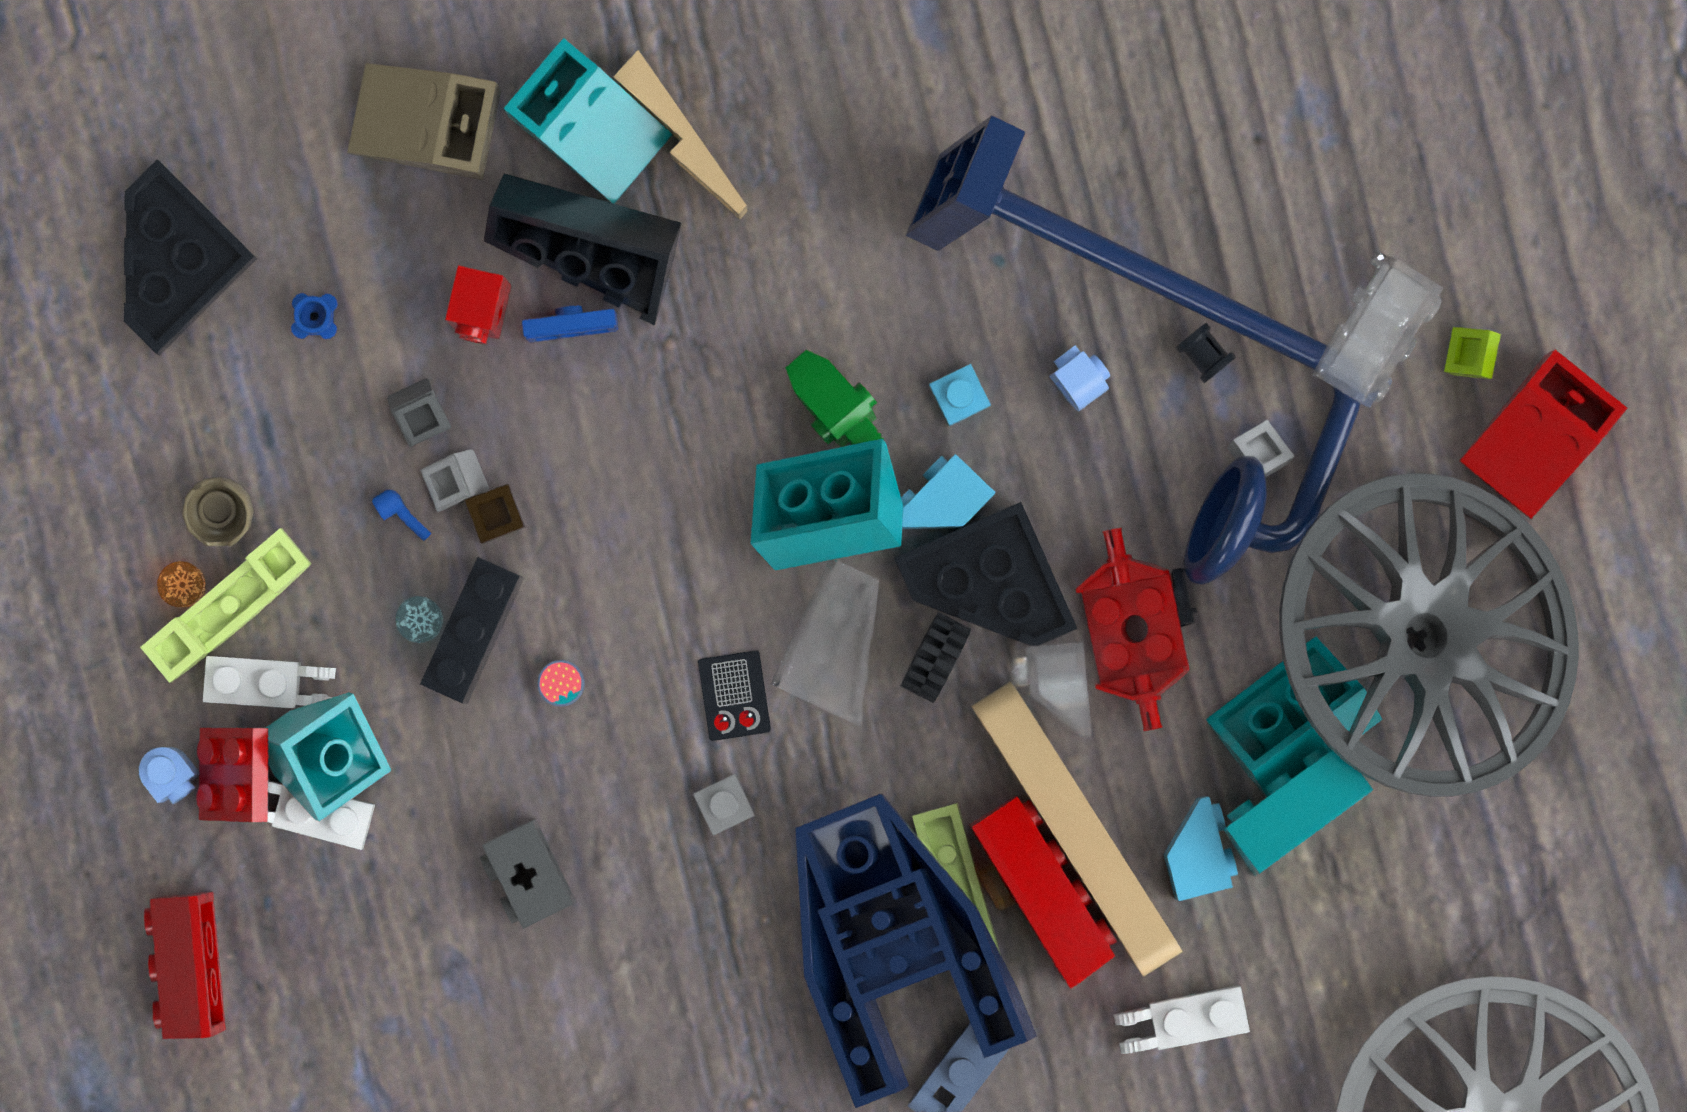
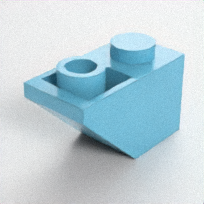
M956 454L949 461L941 456L923 474V477L929 482L917 494H914L909 489L901 497L903 503L902 529L963 528L996 492Z
M1209 796L1195 799L1163 854L1174 898L1177 901L1232 888L1231 876L1238 875L1231 848L1223 850L1219 831H1223L1226 826L1220 804H1211Z

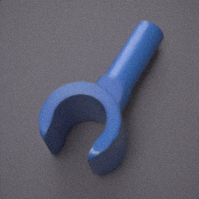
M385 490L373 498L372 503L384 521L397 513L401 521L423 541L431 535V532L406 508L402 498L396 491Z

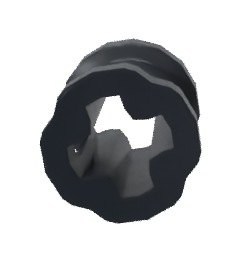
M1207 322L1175 347L1179 353L1185 352L1202 373L1200 379L1203 383L1210 380L1236 358L1233 352L1227 353L1210 333L1211 327Z

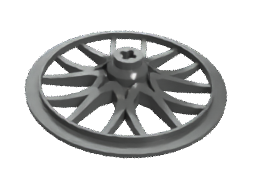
M1425 473L1387 476L1366 483L1343 495L1327 507L1312 523L1295 550L1283 583L1279 608V636L1282 658L1289 683L1299 706L1322 740L1344 762L1364 776L1386 787L1421 796L1453 797L1475 793L1498 785L1521 771L1548 745L1559 728L1571 701L1579 660L1578 628L1569 588L1558 563L1533 527L1512 507L1480 487L1453 477ZM1412 502H1427L1449 507L1450 532L1447 556L1439 580L1433 584L1422 572ZM1398 503V553L1379 535L1356 518L1371 509ZM1464 514L1478 520L1499 537L1497 541L1467 564ZM1345 526L1369 548L1382 565L1392 585L1389 602H1384L1321 557L1330 542ZM1508 546L1522 563L1533 584L1512 599L1489 611L1468 607L1471 584L1482 570ZM1316 569L1359 611L1332 614L1304 621L1306 597L1314 570ZM1538 594L1545 617L1547 637L1535 631L1503 622V620ZM1353 626L1370 629L1380 642L1375 660L1356 668L1314 677L1307 656L1304 630ZM1414 633L1418 640L1413 644L1414 648L1410 649L1407 643L1408 635ZM1486 639H1499L1524 643L1547 650L1546 674L1541 692L1487 665L1477 646ZM1375 676L1351 729L1348 731L1331 711L1318 686ZM1404 677L1415 694L1413 717L1403 747L1396 762H1393L1375 753L1361 743L1359 739L1389 689L1398 678ZM1451 683L1462 685L1478 703L1488 719L1501 749L1495 755L1468 767L1448 696ZM1494 690L1536 704L1529 719L1513 739L1511 738L1506 717ZM1431 719L1435 723L1454 770L1429 771L1407 766L1419 747Z

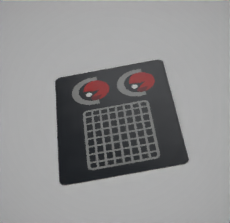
M759 651L698 660L709 739L716 741L769 733L771 726Z

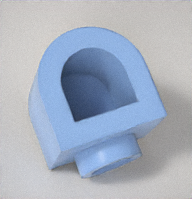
M1075 345L1053 361L1058 370L1049 377L1078 412L1109 390L1105 380L1110 377V373L1096 355H1092L1089 358L1084 351L1080 352Z
M159 747L150 750L144 755L139 765L141 782L157 803H163L168 799L172 804L179 802L195 789L191 781L199 776V771L187 755L174 747Z

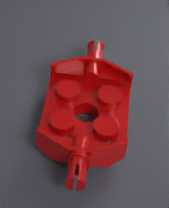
M1122 527L1102 531V534L1104 535L1108 554L1107 563L1102 565L1075 589L1076 594L1082 593L1100 681L1099 684H1095V688L1132 701L1135 700L1136 705H1139L1143 732L1163 728L1157 700H1161V694L1177 683L1190 670L1170 571L1152 563L1132 559V554H1126ZM1134 615L1142 617L1147 623L1148 632L1141 642L1132 640L1126 632L1127 622Z

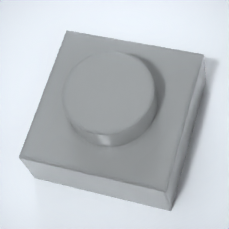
M1268 420L1233 439L1227 447L1235 459L1242 456L1256 457L1264 467L1265 477L1288 465L1294 458L1293 453Z
M736 774L693 794L713 836L755 816Z

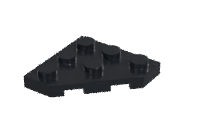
M157 159L124 194V210L126 211V238H124L126 303H124V322L160 356L257 258Z
M1022 502L894 558L913 601L1028 646L1038 647L1078 629Z

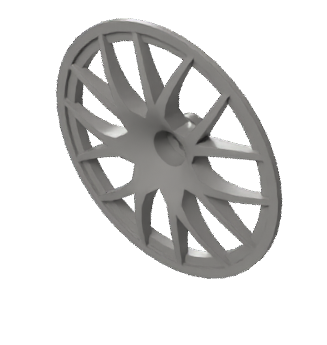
M1492 976L1463 979L1441 985L1418 995L1394 1011L1364 1042L1351 1063L1336 1107V1112H1362L1371 1083L1377 1071L1380 1070L1421 1112H1540L1544 1094L1576 1065L1596 1051H1599L1611 1066L1623 1091L1586 1112H1612L1626 1101L1628 1102L1630 1112L1660 1111L1649 1076L1637 1054L1622 1034L1604 1016L1585 1002L1557 988L1515 977ZM1488 1003H1510L1534 1009L1531 1041L1526 1063L1518 1083L1504 1092L1490 1079L1487 1045ZM1477 1004L1472 1067L1426 1021L1449 1010ZM1545 1013L1571 1026L1590 1043L1540 1075ZM1415 1028H1418L1430 1040L1457 1074L1464 1087L1460 1108L1445 1110L1411 1086L1384 1061L1395 1046Z

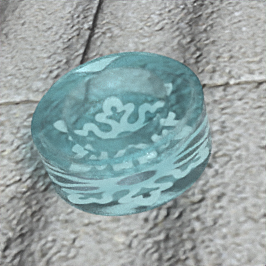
M421 596L412 597L404 601L398 608L396 626L400 634L407 640L416 643L428 642L440 633L443 626V613L438 604L433 600Z

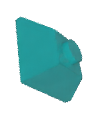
M348 692L290 710L266 727L268 728V765L272 773L316 821L320 822L392 771L353 693Z

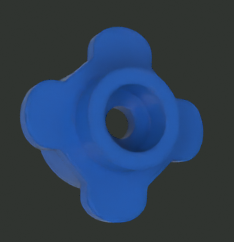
M300 293L293 298L292 307L295 309V322L291 326V331L297 338L305 339L308 335H320L323 339H331L335 336L337 326L333 323V318L338 302L334 296L324 294L321 297H308L306 294ZM313 312L319 314V318L315 321L310 318Z

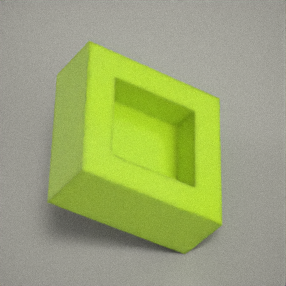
M1453 327L1444 372L1454 376L1492 379L1501 334L1491 330Z

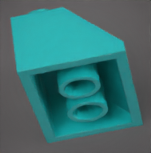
M883 439L756 464L750 544L774 570L901 546L903 503L887 444Z
M1316 636L1306 643L1307 656L1314 677L1347 670ZM1283 661L1206 719L1238 764L1266 797L1270 796L1265 790L1266 786L1285 772H1288L1293 779L1307 769V766L1302 761L1304 758L1325 744L1327 746L1311 726L1299 706L1289 683ZM1358 680L1318 686L1331 711L1342 725L1350 731L1367 694L1365 688ZM1378 710L1375 711L1363 734L1383 720Z
M1325 744L1302 760L1307 769L1292 779L1289 773L1285 772L1266 786L1265 790L1270 796L1254 806L1250 800H1247L1227 815L1232 824L1227 826L1224 831L1254 876L1263 872L1373 791V788L1360 772L1344 762L1333 750L1330 751Z

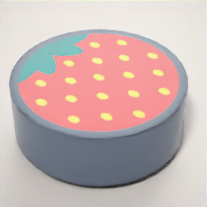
M557 660L547 664L541 670L538 677V690L542 698L549 704L568 706L575 703L583 694L585 679L582 671L575 664L565 660Z

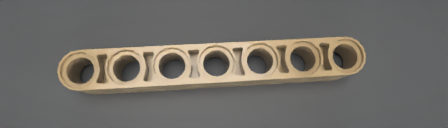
M1008 682L972 705L971 707L1141 975L1143 977L1182 953L1169 928L1014 685Z

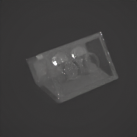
M1083 642L1031 646L1019 649L1020 658L1012 659L1014 687L1023 686L1024 696L1072 736L1081 738L1092 737Z

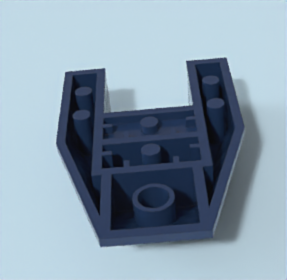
M882 793L795 828L804 978L855 1108L897 1093L909 1086L876 998L947 970H950L984 1058L1037 1037L1021 994L978 909Z

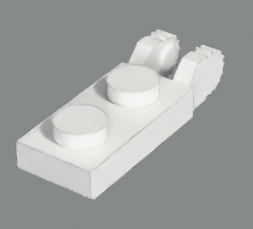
M206 656L203 702L297 709L298 705L307 706L332 698L327 694L299 695L300 676L328 681L330 678L335 679L336 668L301 666L300 662Z
M268 780V792L280 795L276 812L268 810V822L272 823V827L360 850L364 849L375 804L352 798L319 822L305 810L282 783Z
M1239 985L1148 1003L1149 1007L1114 1014L1115 1025L1129 1026L1151 1019L1154 1035L1129 1038L1119 1043L1121 1054L1145 1051L1156 1047L1158 1050L1250 1032L1242 990Z

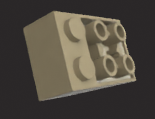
M366 63L347 153L483 180L501 90L497 82L447 72Z

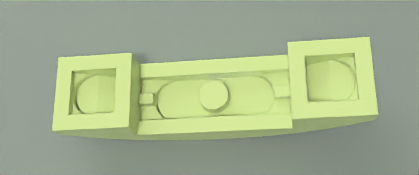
M282 528L278 529L245 558V562L180 617H175L140 647L169 683L183 675L225 642L272 602L311 565V562Z

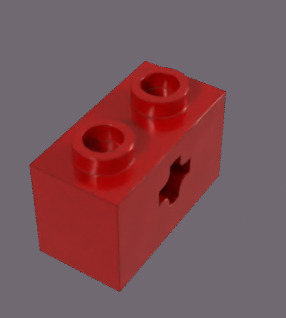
M458 265L445 320L455 329V334L460 335V339L485 345L488 337L500 339L511 292V284L503 275Z

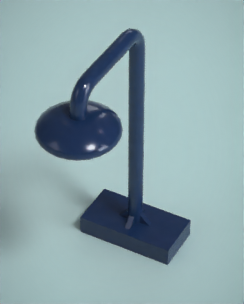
M991 115L940 153L905 236L939 251L990 218L991 214L996 215L1312 368L1330 380L1334 389L1333 403L1285 521L1272 526L1261 522L1267 498L1264 467L1254 456L1239 457L1232 461L1221 473L1200 507L1188 538L1184 556V570L1192 583L1208 584L1232 569L1249 547L1268 553L1288 551L1298 545L1309 527L1318 517L1359 413L1362 389L1359 375L1350 360L1328 345L1004 189L1003 185L1023 140L1025 131Z

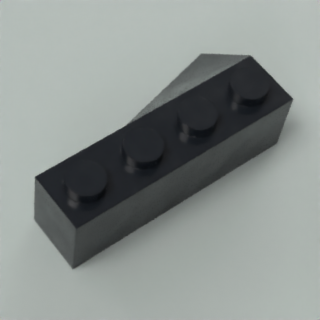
M504 173L489 205L484 242L537 268L544 264L558 271L562 275L561 280L575 287L579 283H583L603 293L604 297L602 300L618 308L623 303L641 312L640 319L655 326L675 257L681 222Z

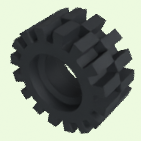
M938 612L924 636L900 687L934 703L970 635L971 628Z

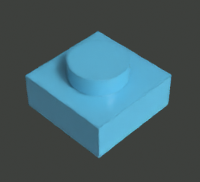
M971 364L929 384L949 426L991 406Z

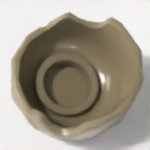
M223 477L206 478L197 482L186 494L182 510V516L188 532L200 542H203L206 546L229 547L236 544L250 529L254 513L250 495L243 486Z

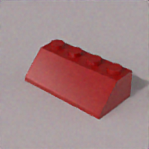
M1014 796L968 825L1063 980L1071 989L1115 957L1110 946L1117 941L1103 918L1097 922H1094L1086 909V906L1091 904L1092 900L1080 880L1076 879L1070 883L1061 867L1067 864L1068 861L1056 841L1052 839L1046 843L1038 831L1037 827L1044 822L1030 799L1021 803L1018 796Z

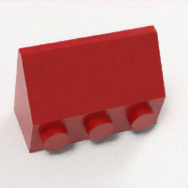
M213 891L150 899V908H145L144 926L147 936H153L155 954L149 955L148 970L151 982H157L159 1001H154L152 1007L155 1028H162L163 1039L210 1038L225 1031L226 1025Z

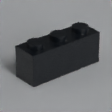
M477 557L420 685L462 704H468L524 581V577Z

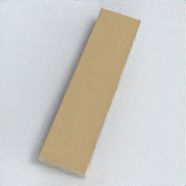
M637 50L613 77L615 82L679 140V143L670 151L671 158L737 218L741 219L748 212L747 205L642 54Z

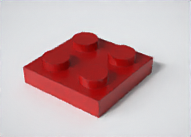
M200 728V738L197 745L199 788L196 795L199 807V820L268 822V728Z

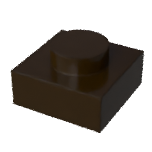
M509 484L465 500L481 544L526 528Z

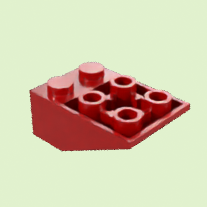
M1555 349L1543 356L1461 457L1459 462L1525 516L1532 519L1599 445L1628 408Z

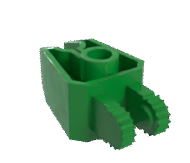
M805 350L785 367L798 399L816 419L810 424L811 427L827 445L835 441L840 447H844L848 443L854 445L878 439L884 440L881 437V433H878V429L872 424L877 419L872 410V407L877 402L860 382L853 387L828 359L809 350Z

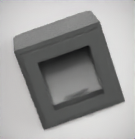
M427 378L393 393L387 398L390 410L409 447L451 428L433 386Z

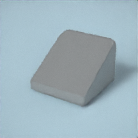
M471 449L454 453L420 470L437 512L465 502L466 499L489 491V486L476 454Z

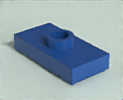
M579 305L556 308L555 316L522 320L524 337L530 343L617 332L616 330L619 329L617 313L614 309L583 313L582 306Z

